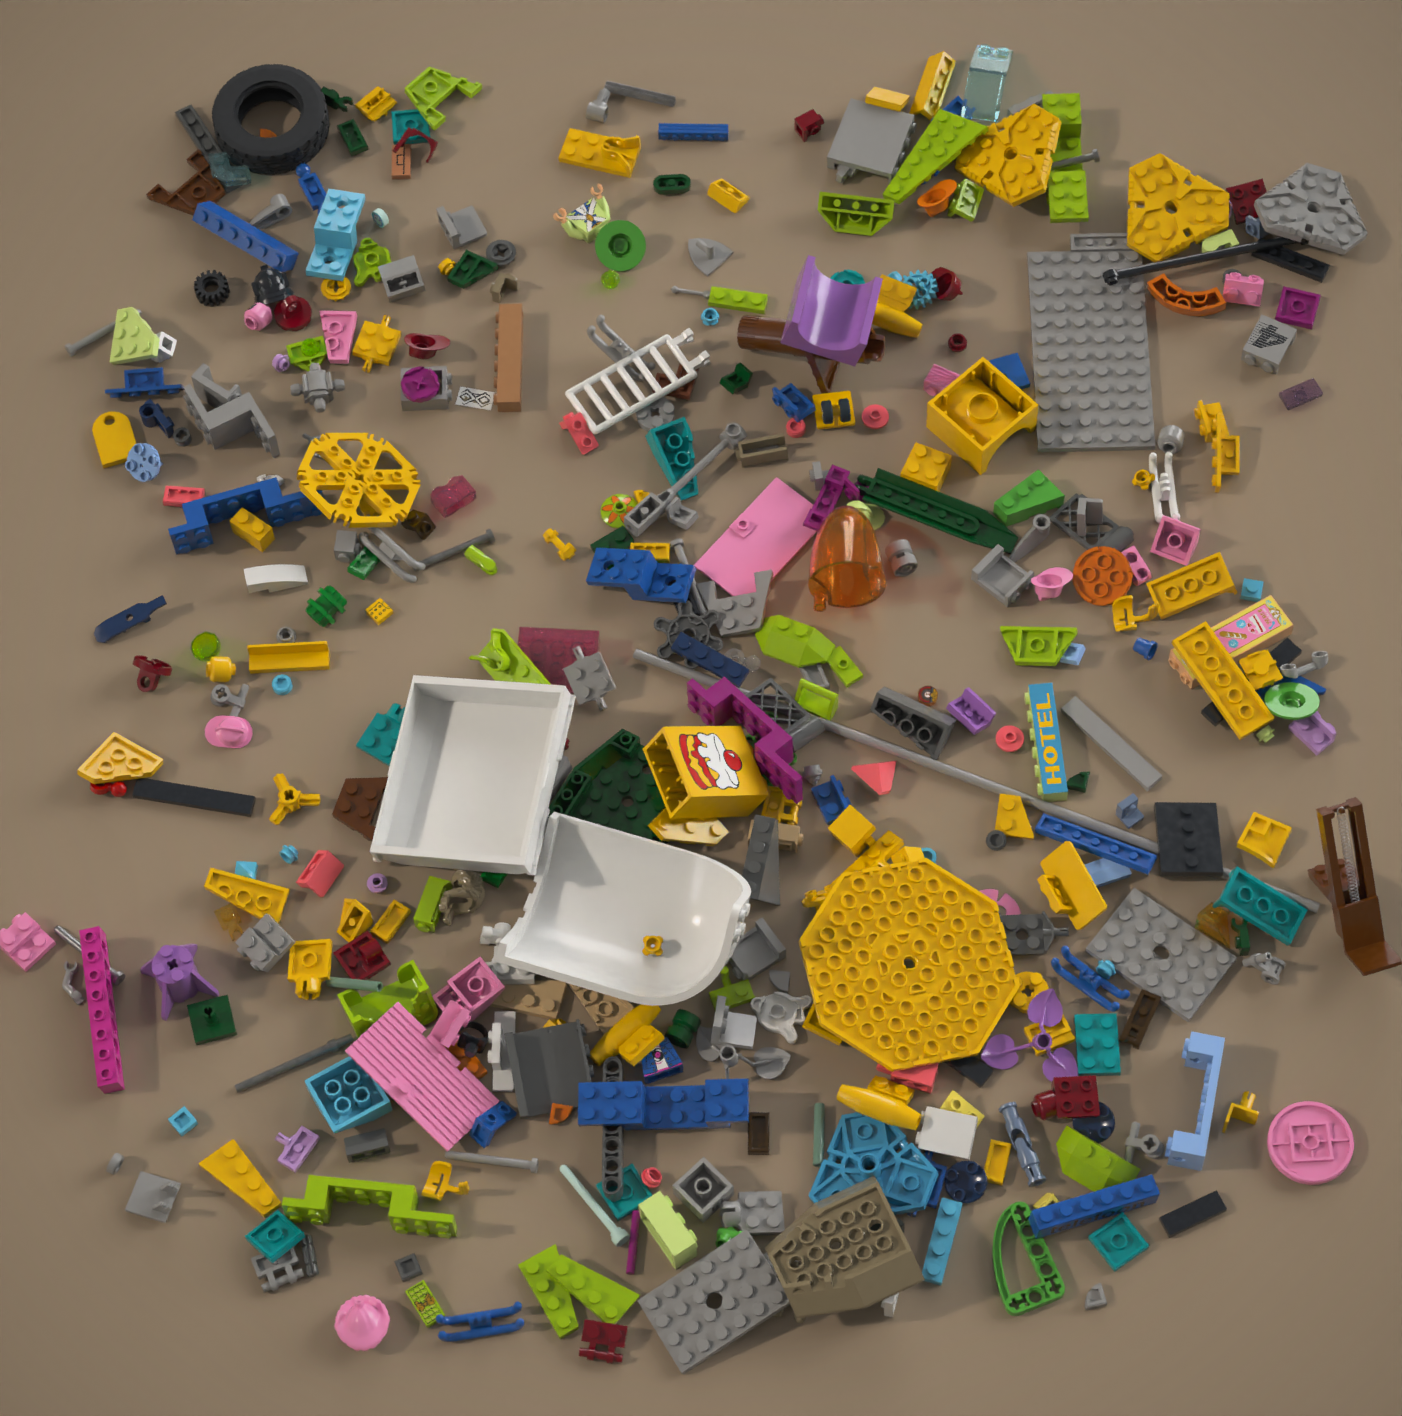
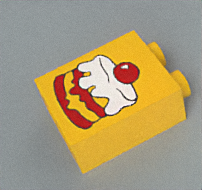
M741 726L663 727L643 748L670 819L748 817L769 796L767 781L761 776L754 759L753 748L747 742Z

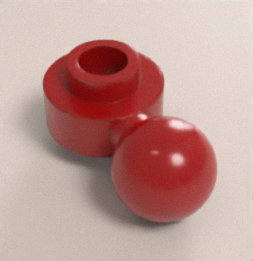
M121 781L99 784L90 782L91 791L97 795H103L111 791L113 796L122 797L127 791L126 785Z

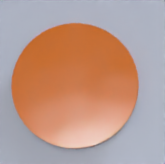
M1106 546L1090 548L1080 555L1073 569V585L1077 593L1085 601L1093 605H1112L1117 598L1123 597L1128 593L1132 584L1133 574L1128 559L1115 548Z

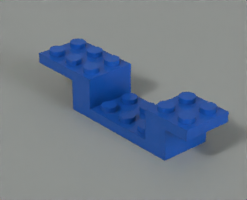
M277 477L183 503L182 507L187 524L169 528L168 530L175 553L185 554L190 550L206 548L214 544L208 524L220 523L222 520L233 518L242 507L252 513L265 508L271 527H280L292 521H301L310 516H319L322 512L301 491L282 496ZM316 490L324 498L322 490Z
M748 1078L706 1079L705 1085L645 1087L642 1081L578 1083L579 1126L622 1125L625 1131L731 1128V1123L749 1122Z

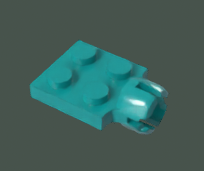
M397 703L392 704L384 715L377 712L356 744L358 749L389 767L393 751L396 748L405 707L401 709V705Z

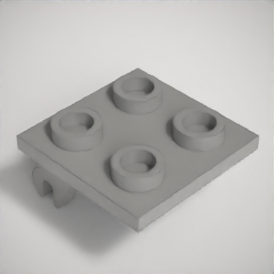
M140 1171L125 1211L166 1223L181 1184Z

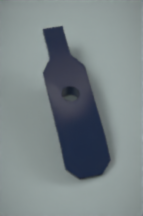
M162 595L148 603H137L103 621L94 631L97 642L106 643L111 638L122 632L126 633V630L141 622H149L151 620L149 615L167 604L164 596Z

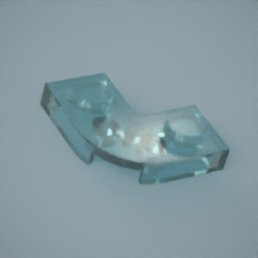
M227 152L209 154L208 159L213 178L216 177L218 180L225 182L227 186L251 184L248 165L230 166Z

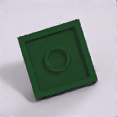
M228 994L187 1005L196 1046L237 1035Z

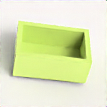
M661 1191L638 1204L640 1219L676 1270L697 1256V1237L691 1229H686L684 1226L685 1220L679 1212H674L672 1209L674 1205L667 1195L663 1196Z

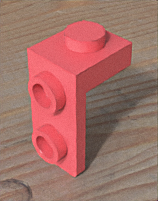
M569 412L562 417L564 420L559 422L561 428L568 429L582 455L599 446L581 412L575 414Z

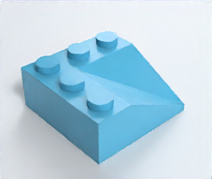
M350 1056L304 1080L308 1092L334 1134L374 1121L393 1110L384 1090Z

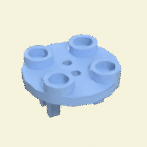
M147 443L135 444L129 451L127 461L125 462L126 470L136 480L141 482L153 480L163 465L158 451Z

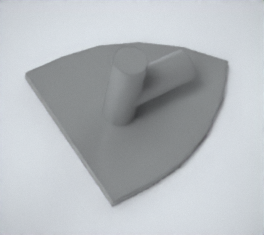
M704 238L688 239L690 258L694 265L706 276H709L733 254L732 250L720 242Z

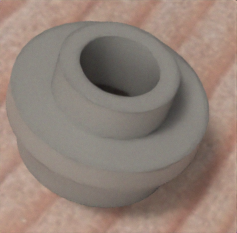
M287 626L280 628L276 634L278 643H294L296 640L294 629Z

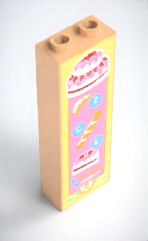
M1269 595L1211 627V629L1235 663L1239 664L1238 661L1247 657V655L1262 651L1291 635L1294 625L1272 595ZM1171 649L1168 661L1170 666L1179 672L1181 681L1185 685L1187 684L1190 689L1199 686L1200 683L1176 649Z

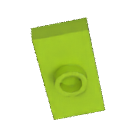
M841 646L835 648L827 664L845 687L848 688L862 679L863 674Z

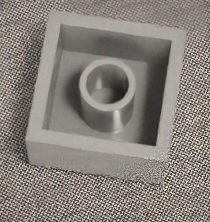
M703 1157L673 1184V1194L704 1223L721 1207L722 1202L728 1201L734 1195V1186Z

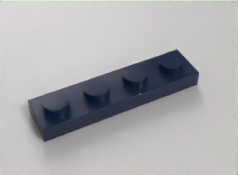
M683 632L679 634L671 646V651L721 679L725 677L738 688H740L750 672L748 668Z

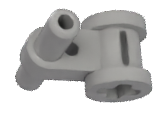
M242 684L238 696L230 694V690L226 685H216L212 690L210 700L213 705L218 707L225 704L233 706L229 716L238 717L240 710L244 708L246 703L245 697L249 690V685ZM219 692L223 693L221 699L217 698Z
M1256 953L1242 961L1243 966H1254L1262 972L1261 978L1270 984L1279 983L1280 972L1286 965L1283 960L1272 957L1270 953Z
M1132 1122L1129 1137L1126 1138L1125 1147L1127 1148L1124 1159L1132 1163L1135 1150L1144 1151L1152 1159L1161 1157L1164 1153L1163 1143L1152 1134L1138 1139L1140 1123Z

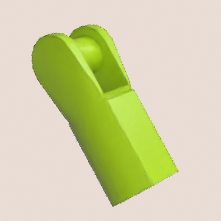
M471 545L465 551V557L488 575H495L497 573L495 561L476 547Z

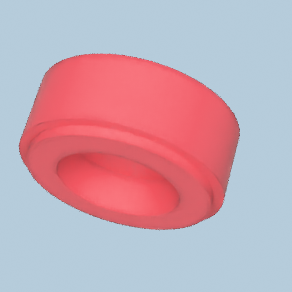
M793 418L790 419L786 425L787 434L793 438L802 437L806 431L805 422L801 420L797 423Z

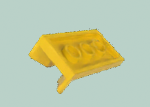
M569 128L558 157L559 162L630 178L641 149L640 137L636 135V137L622 139L620 137H608Z
M1220 552L1146 583L1154 604L1159 602L1158 613L1161 620L1223 593L1237 594L1235 585Z

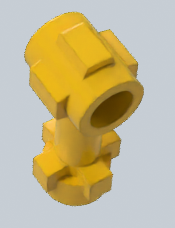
M547 529L543 534L545 542L547 544L552 542L559 549L557 554L563 561L570 560L577 551L570 542L565 545L557 537L559 533L556 530Z

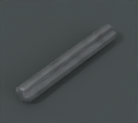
M606 81L604 87L611 93L671 107L676 102V97L612 81Z

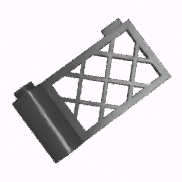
M1076 493L1049 517L1055 526L1086 550L1097 546H1106L1122 552L1134 541V533L1129 527L1118 526L1104 514L1103 524L1087 523V526H1097V532L1086 533V536H1077V533H1074L1071 529V526H1077V521H1071V515H1077V510H1071V505L1076 501L1078 502L1079 498H1087L1083 494L1079 496ZM1060 515H1069V522H1060L1057 518ZM1099 525H1108L1112 529L1108 532H1100ZM1098 537V541L1091 546L1086 542V538Z
M772 678L745 695L749 699H761V705L756 706L762 711H775L774 718H771L775 723L788 724V728L784 731L793 738V753L825 731L821 720L814 715L811 716ZM771 686L776 691V695L764 694V690ZM763 699L775 700V706L763 705ZM777 701H787L789 707L777 706ZM777 712H788V719L776 718ZM791 713H799L803 718L800 720L791 719Z

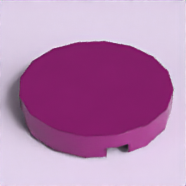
M421 366L411 368L405 372L401 380L403 395L412 402L422 403L429 401L439 391L438 376L430 368L426 369Z

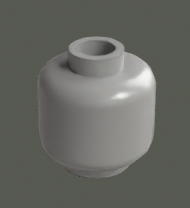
M1175 425L1163 427L1159 434L1158 447L1164 453L1168 451L1172 454L1178 453L1185 439L1183 430Z

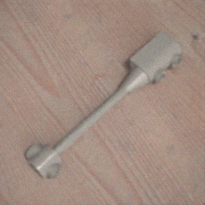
M736 422L729 423L725 431L719 435L721 442L677 483L658 495L651 492L624 516L626 529L635 537L642 534L665 512V508L679 490L726 447L733 450L738 446L739 441L747 437L745 430Z

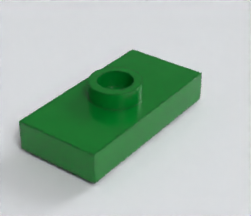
M365 546L347 567V572L365 580L380 562V559Z

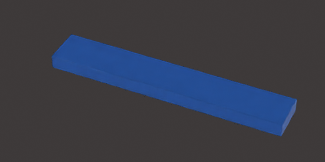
M1043 813L1035 827V833L1062 843L1071 841L1075 848L1147 875L1157 860V855L1045 813Z

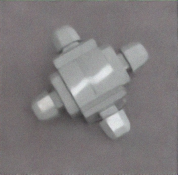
M312 363L310 371L306 375H302V384H293L290 386L293 396L304 394L305 403L310 402V405L314 406L315 411L320 413L325 411V404L329 403V400H333V391L345 390V384L342 379L332 381L329 371L326 373L325 370H321L319 363Z

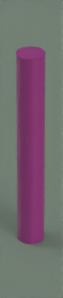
M638 1210L632 1211L626 1274L628 1275L635 1274L640 1226Z

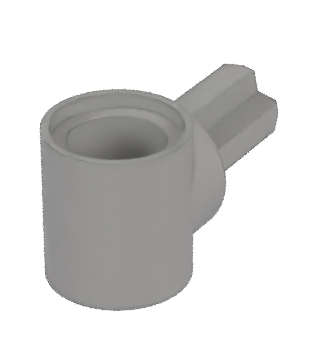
M605 88L600 90L597 99L588 104L586 119L606 122L609 111L607 101L610 91Z

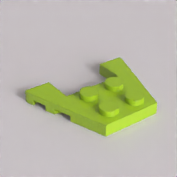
M428 67L405 87V94L435 131L446 121V116L434 108L456 89L472 99L482 90V84L479 82L474 84L468 82L466 78H456L451 76V73Z

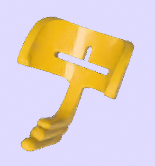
M1132 595L1117 598L1112 604L1115 631L1137 630L1135 622H1144L1156 618L1159 602L1149 606L1147 614L1134 616ZM1124 610H1126V613H1127V621H1128V625H1127V626H1126V622H1125V621H1120V620H1125Z
M435 1161L431 1165L421 1196L441 1201L447 1191L468 1195L470 1188L467 1181L459 1182L458 1187L450 1186L449 1180L452 1164ZM444 1175V1176H443L442 1183H441V1186H440V1189H439L438 1193L435 1194L436 1191H437L438 1186L433 1185V1183L439 1184V1183H440V1180H441V1176Z

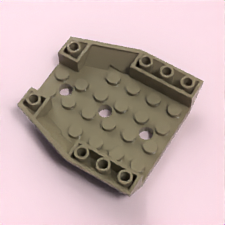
M875 1176L816 1202L764 1247L797 1318L867 1308L925 1281L914 1254ZM873 1224H881V1228L879 1230H870ZM833 1243H842L840 1248L831 1249ZM796 1260L802 1261V1263H801V1265H800L799 1267H797V1268H792V1267H791V1264H792L794 1261H796Z

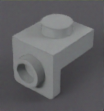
M820 461L812 462V470H809L810 482L814 481L815 491L822 489L829 470L822 471Z
M675 497L665 508L668 522L688 530L698 519V513L682 506L681 500L678 497Z

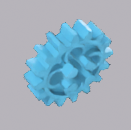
M917 270L916 274L910 271V276L904 275V281L901 282L911 286L914 283L917 288L909 309L915 306L916 310H918L920 305L925 308V303L927 302L932 304L931 298H937L935 292L939 291L938 283L934 279L933 274L928 275L926 270L923 273Z

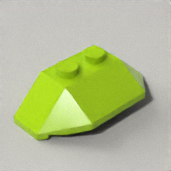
M820 191L817 210L834 232L873 236L893 219L895 200Z
M782 615L764 618L762 629L755 633L763 655L798 668L818 663H827L835 648V644L816 628Z
M1066 1125L1056 1143L1062 1173L1093 1192L1134 1180L1141 1170L1139 1167Z

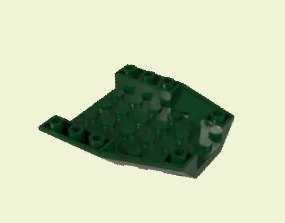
M623 728L573 768L548 807L550 810L549 816L553 812H557L660 843H668L667 841H661L648 827L666 806L653 774L643 773L644 768L650 767L643 751L645 746L640 744L639 736ZM626 799H631L633 804L626 807L622 802Z

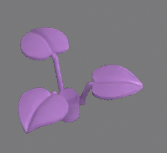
M1054 989L1040 992L1029 1003L1027 1009L1028 1018L1033 1023H1039L1041 1033L1033 1037L1031 1043L1014 1047V1041L1010 1036L998 1034L987 1042L981 1053V1059L989 1066L997 1069H1008L1018 1062V1055L1015 1051L1034 1046L1037 1050H1046L1047 1055L1050 1057L1043 1062L1042 1066L1043 1073L1049 1081L1052 1082L1053 1077L1078 1076L1077 1063L1070 1051L1065 1048H1057L1051 1054L1052 1037L1046 1033L1043 1024L1047 1027L1055 1026L1061 1021L1063 1016V1008Z

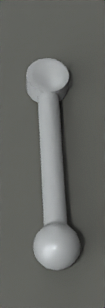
M677 286L671 288L673 293L682 292L700 295L705 299H708L710 296L708 290L699 292L680 289Z

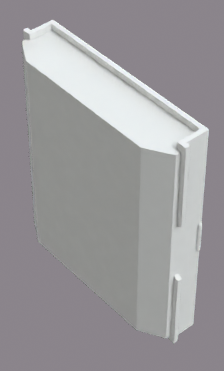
M413 675L370 848L373 861L382 862V859L402 865L535 875L550 813L548 807L558 763L562 760L576 696L571 695L565 685Z

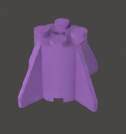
M197 944L164 945L140 969L141 974L156 979L162 992V1020L167 1021L174 1002L182 1003L190 997L192 999L198 991L215 997L219 996V991L198 973L193 960L198 949Z

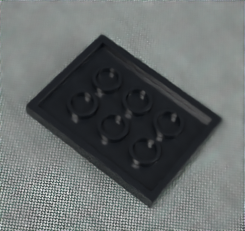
M1155 802L1154 813L1160 876L1222 877L1224 871L1216 803Z

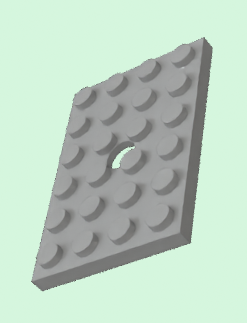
M1136 888L1132 889L1085 950V952L1098 961H1111L1115 965L1117 974L1139 989L1160 996V1003L1187 1022L1190 1021L1237 960L1236 956ZM1157 947H1164L1169 951V957L1158 960L1154 957L1153 951Z
M747 1229L637 1300L682 1374L690 1371L790 1305L780 1280ZM712 1293H719L723 1298L722 1305L717 1309L707 1306V1298Z

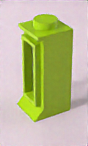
M429 875L413 918L415 927L418 930L435 933V927L441 915L439 911L440 900L444 896L445 891L453 889L451 881Z

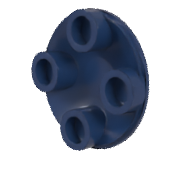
M1099 1102V1117L1073 1118L1072 1121L1073 1129L1097 1143L1107 1140L1115 1128L1114 1114L1102 1102Z
M960 1161L946 1171L945 1188L953 1200L962 1203H972L980 1199L985 1193L987 1176L983 1168L976 1162Z

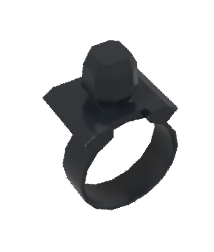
M469 1021L465 1028H474L480 1031L484 1038L473 1037L466 1031L461 1033V1030L464 1029L462 1026L458 1033L460 1037L457 1046L464 1049L466 1057L473 1058L476 1053H483L488 1042V1032L482 1024Z

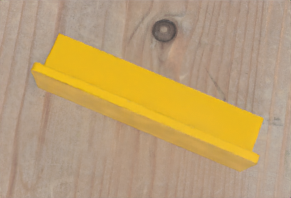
M942 51L928 58L909 114L916 115L921 113L931 121L939 111L956 61L946 52Z
M327 641L247 645L250 674L330 670V651Z

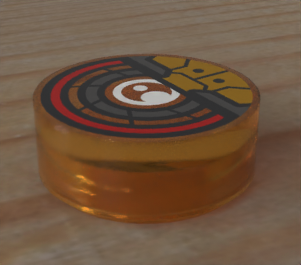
M923 686L919 689V703L930 707L937 702L938 692L934 687Z

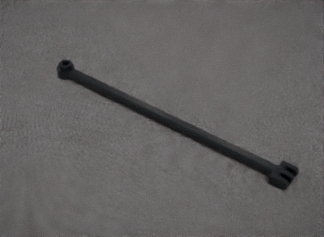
M1278 237L1125 269H1109L1103 273L1105 283L1112 286L1118 283V279L1295 243L1305 245L1308 244L1309 240L1302 238L1301 242Z

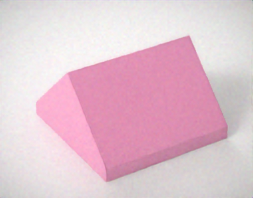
M1163 515L1150 552L1187 566L1198 544L1200 529Z

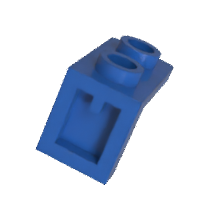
M500 1101L475 1119L469 1136L483 1148H486L490 1145L495 1131L515 1118L517 1112L504 1101Z

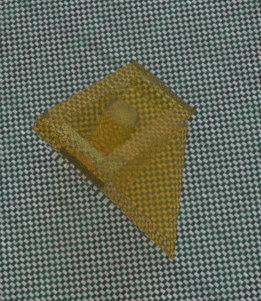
M1211 902L1198 913L1194 928L1230 949L1229 912L1221 907L1213 908L1214 903Z

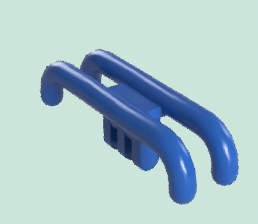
M1063 946L1061 953L1066 961L1080 971L1079 978L1060 965L1058 958H1052L1051 966L1057 974L1108 1011H1118L1120 1004L1118 1002L1111 1003L1097 993L1096 990L1100 986L1119 999L1126 1000L1129 998V990L1121 991L1073 956L1068 946Z
M515 1302L510 1307L448 1317L438 1314L436 1321L441 1325L469 1322L471 1329L456 1333L440 1331L438 1338L444 1342H455L518 1331L523 1328L525 1323L522 1318L517 1319L516 1322L493 1327L491 1319L514 1315L521 1311L522 1304Z

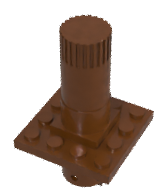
M746 314L741 317L737 332V342L741 349L807 357L808 364H810L812 374L817 381L821 394L830 393L840 365L839 361L782 344L781 339L786 319ZM871 328L867 345L857 363L869 364L871 361L880 362L885 352V336L875 334L874 329Z

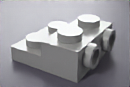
M266 913L253 928L249 927L235 943L239 946L237 951L242 956H248L252 960L250 965L255 970L269 972L296 942L270 914Z

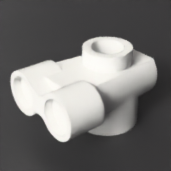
M501 922L495 924L494 928L483 926L480 944H496V946H499V942L511 930L510 924Z

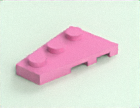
M319 311L330 364H349L358 317L356 311Z

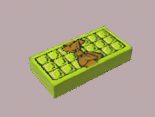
M424 1280L405 1291L427 1328L437 1323L436 1316L438 1314L446 1316Z

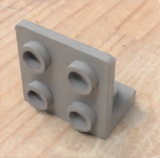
M444 206L436 209L438 222L453 249L487 236V231L473 206L452 214L446 212Z
M718 996L711 1043L752 1049L757 1016L728 1012L729 1006L725 1005L726 997Z

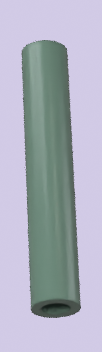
M330 977V980H326L328 987L380 992L383 987L380 981Z
M823 1103L814 1104L813 1166L821 1167L824 1159L825 1104Z

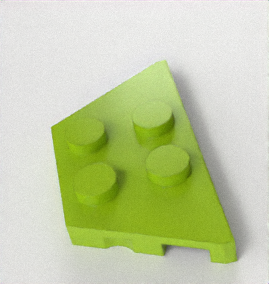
M1000 626L1001 634L1015 665L1056 666L1078 633L1077 628Z

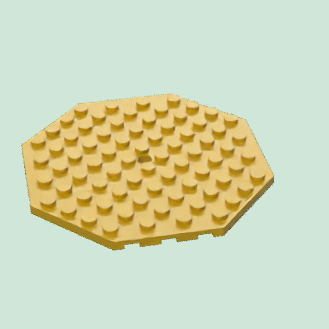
M928 858L912 862L894 863L884 867L866 868L851 873L850 871L842 873L798 941L819 1025L891 1072L977 1056L1020 987L1018 978L1015 975L1012 955L1006 942L1007 937L998 913L997 902ZM904 960H912L914 968H906Z

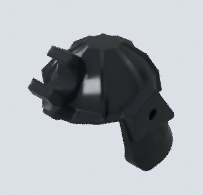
M268 265L260 266L261 271L256 275L254 282L251 283L255 295L254 304H269L294 294V291L289 287L286 273L268 268Z

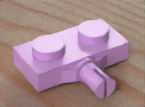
M303 1126L291 1138L279 1132L275 1140L285 1146L284 1151L277 1159L278 1163L296 1173L320 1140V1137Z

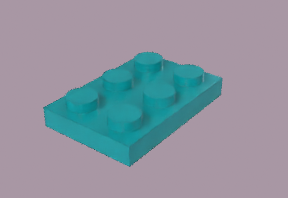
M1117 1013L1074 1014L1078 1076H1120Z

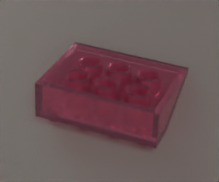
M520 627L518 646L551 685H565L570 694H574L563 668L572 665L577 660L572 650L577 646H580L584 656H591L600 652V633L596 630Z

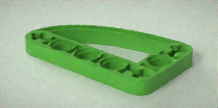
M1021 1201L1011 1204L1001 1214L995 1228L992 1248L996 1284L1005 1310L1011 1316H1019L1061 1299L1065 1292L1064 1282L1043 1237L1036 1239L1034 1235L1028 1237L1023 1234L1022 1230L1025 1227H1031L1028 1220L1031 1210L1026 1203ZM1017 1208L1021 1211L1025 1210L1023 1214L1025 1221L1023 1223L1019 1214L1015 1215ZM1010 1219L1013 1221L1040 1281V1284L1010 1295L1006 1283L1001 1257L1002 1236ZM1032 1247H1042L1043 1254L1040 1256L1034 1255L1031 1252ZM1049 1265L1052 1268V1273L1049 1275L1042 1274L1040 1271L1041 1266ZM1051 1279H1053L1056 1288L1060 1287L1058 1294L1054 1291L1050 1292L1052 1288ZM1032 1292H1037L1041 1295V1300L1036 1303L1032 1302L1029 1299V1295ZM1023 1296H1025L1028 1306H1025L1024 1302L1019 1305L1018 1310L1014 1307L1010 1308L1012 1301H1015V1303L1023 1302Z

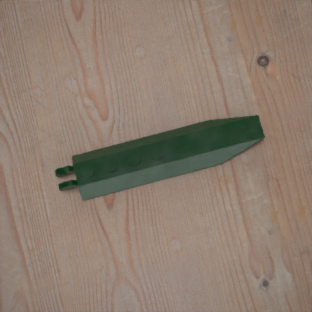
M878 468L874 478L861 474L857 478L858 482L869 486V488L855 484L860 491V495L864 496L862 500L970 543L991 549L999 544L1004 548L1005 553L1011 554L1018 540V537L987 510Z

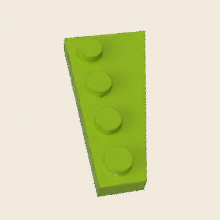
M554 1244L518 1264V1267L559 1339H562L578 1330L579 1326L570 1293L546 1272L559 1257L557 1246Z

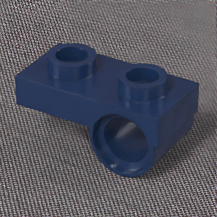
M151 399L144 402L139 409L144 426L152 428L158 425L168 439L172 437L174 433L173 426L175 425L171 418L164 416V411L158 403L155 404Z

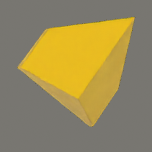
M344 898L340 925L336 932L347 942H351L362 935L373 924L371 912L356 899Z

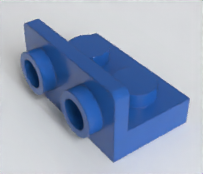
M834 775L830 776V781L811 788V793L827 826L832 824L851 805L849 798L844 797L842 793L844 789L841 781L836 780Z

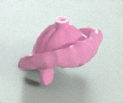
M359 1295L345 1301V1304L340 1306L335 1317L334 1326L339 1338L348 1347L356 1351H367L375 1348L386 1335L390 1316L381 1300L376 1299L374 1296Z

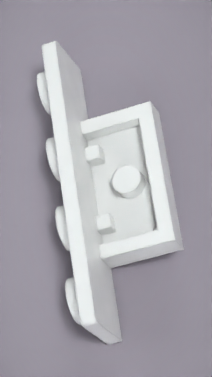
M495 1011L492 1031H488V1042L492 1043V1050H488V1063H492L493 1092L514 1091L504 1034L510 1032L515 1034V1011Z

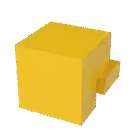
M849 805L828 827L833 837L855 857L867 846L870 848L876 842L871 836L876 828L852 805Z

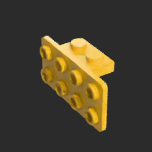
M1065 841L1041 861L1040 865L1045 875H1041L1037 879L1041 891L1049 900L1051 909L1056 914H1068L1077 930H1082L1107 910L1103 897L1071 841Z

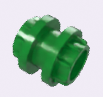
M329 585L324 589L320 587L317 590L320 596L315 601L309 598L307 601L309 605L305 609V612L321 627H325L328 623L333 625L335 620L332 617L337 611L340 614L346 611L343 607L347 604V600Z

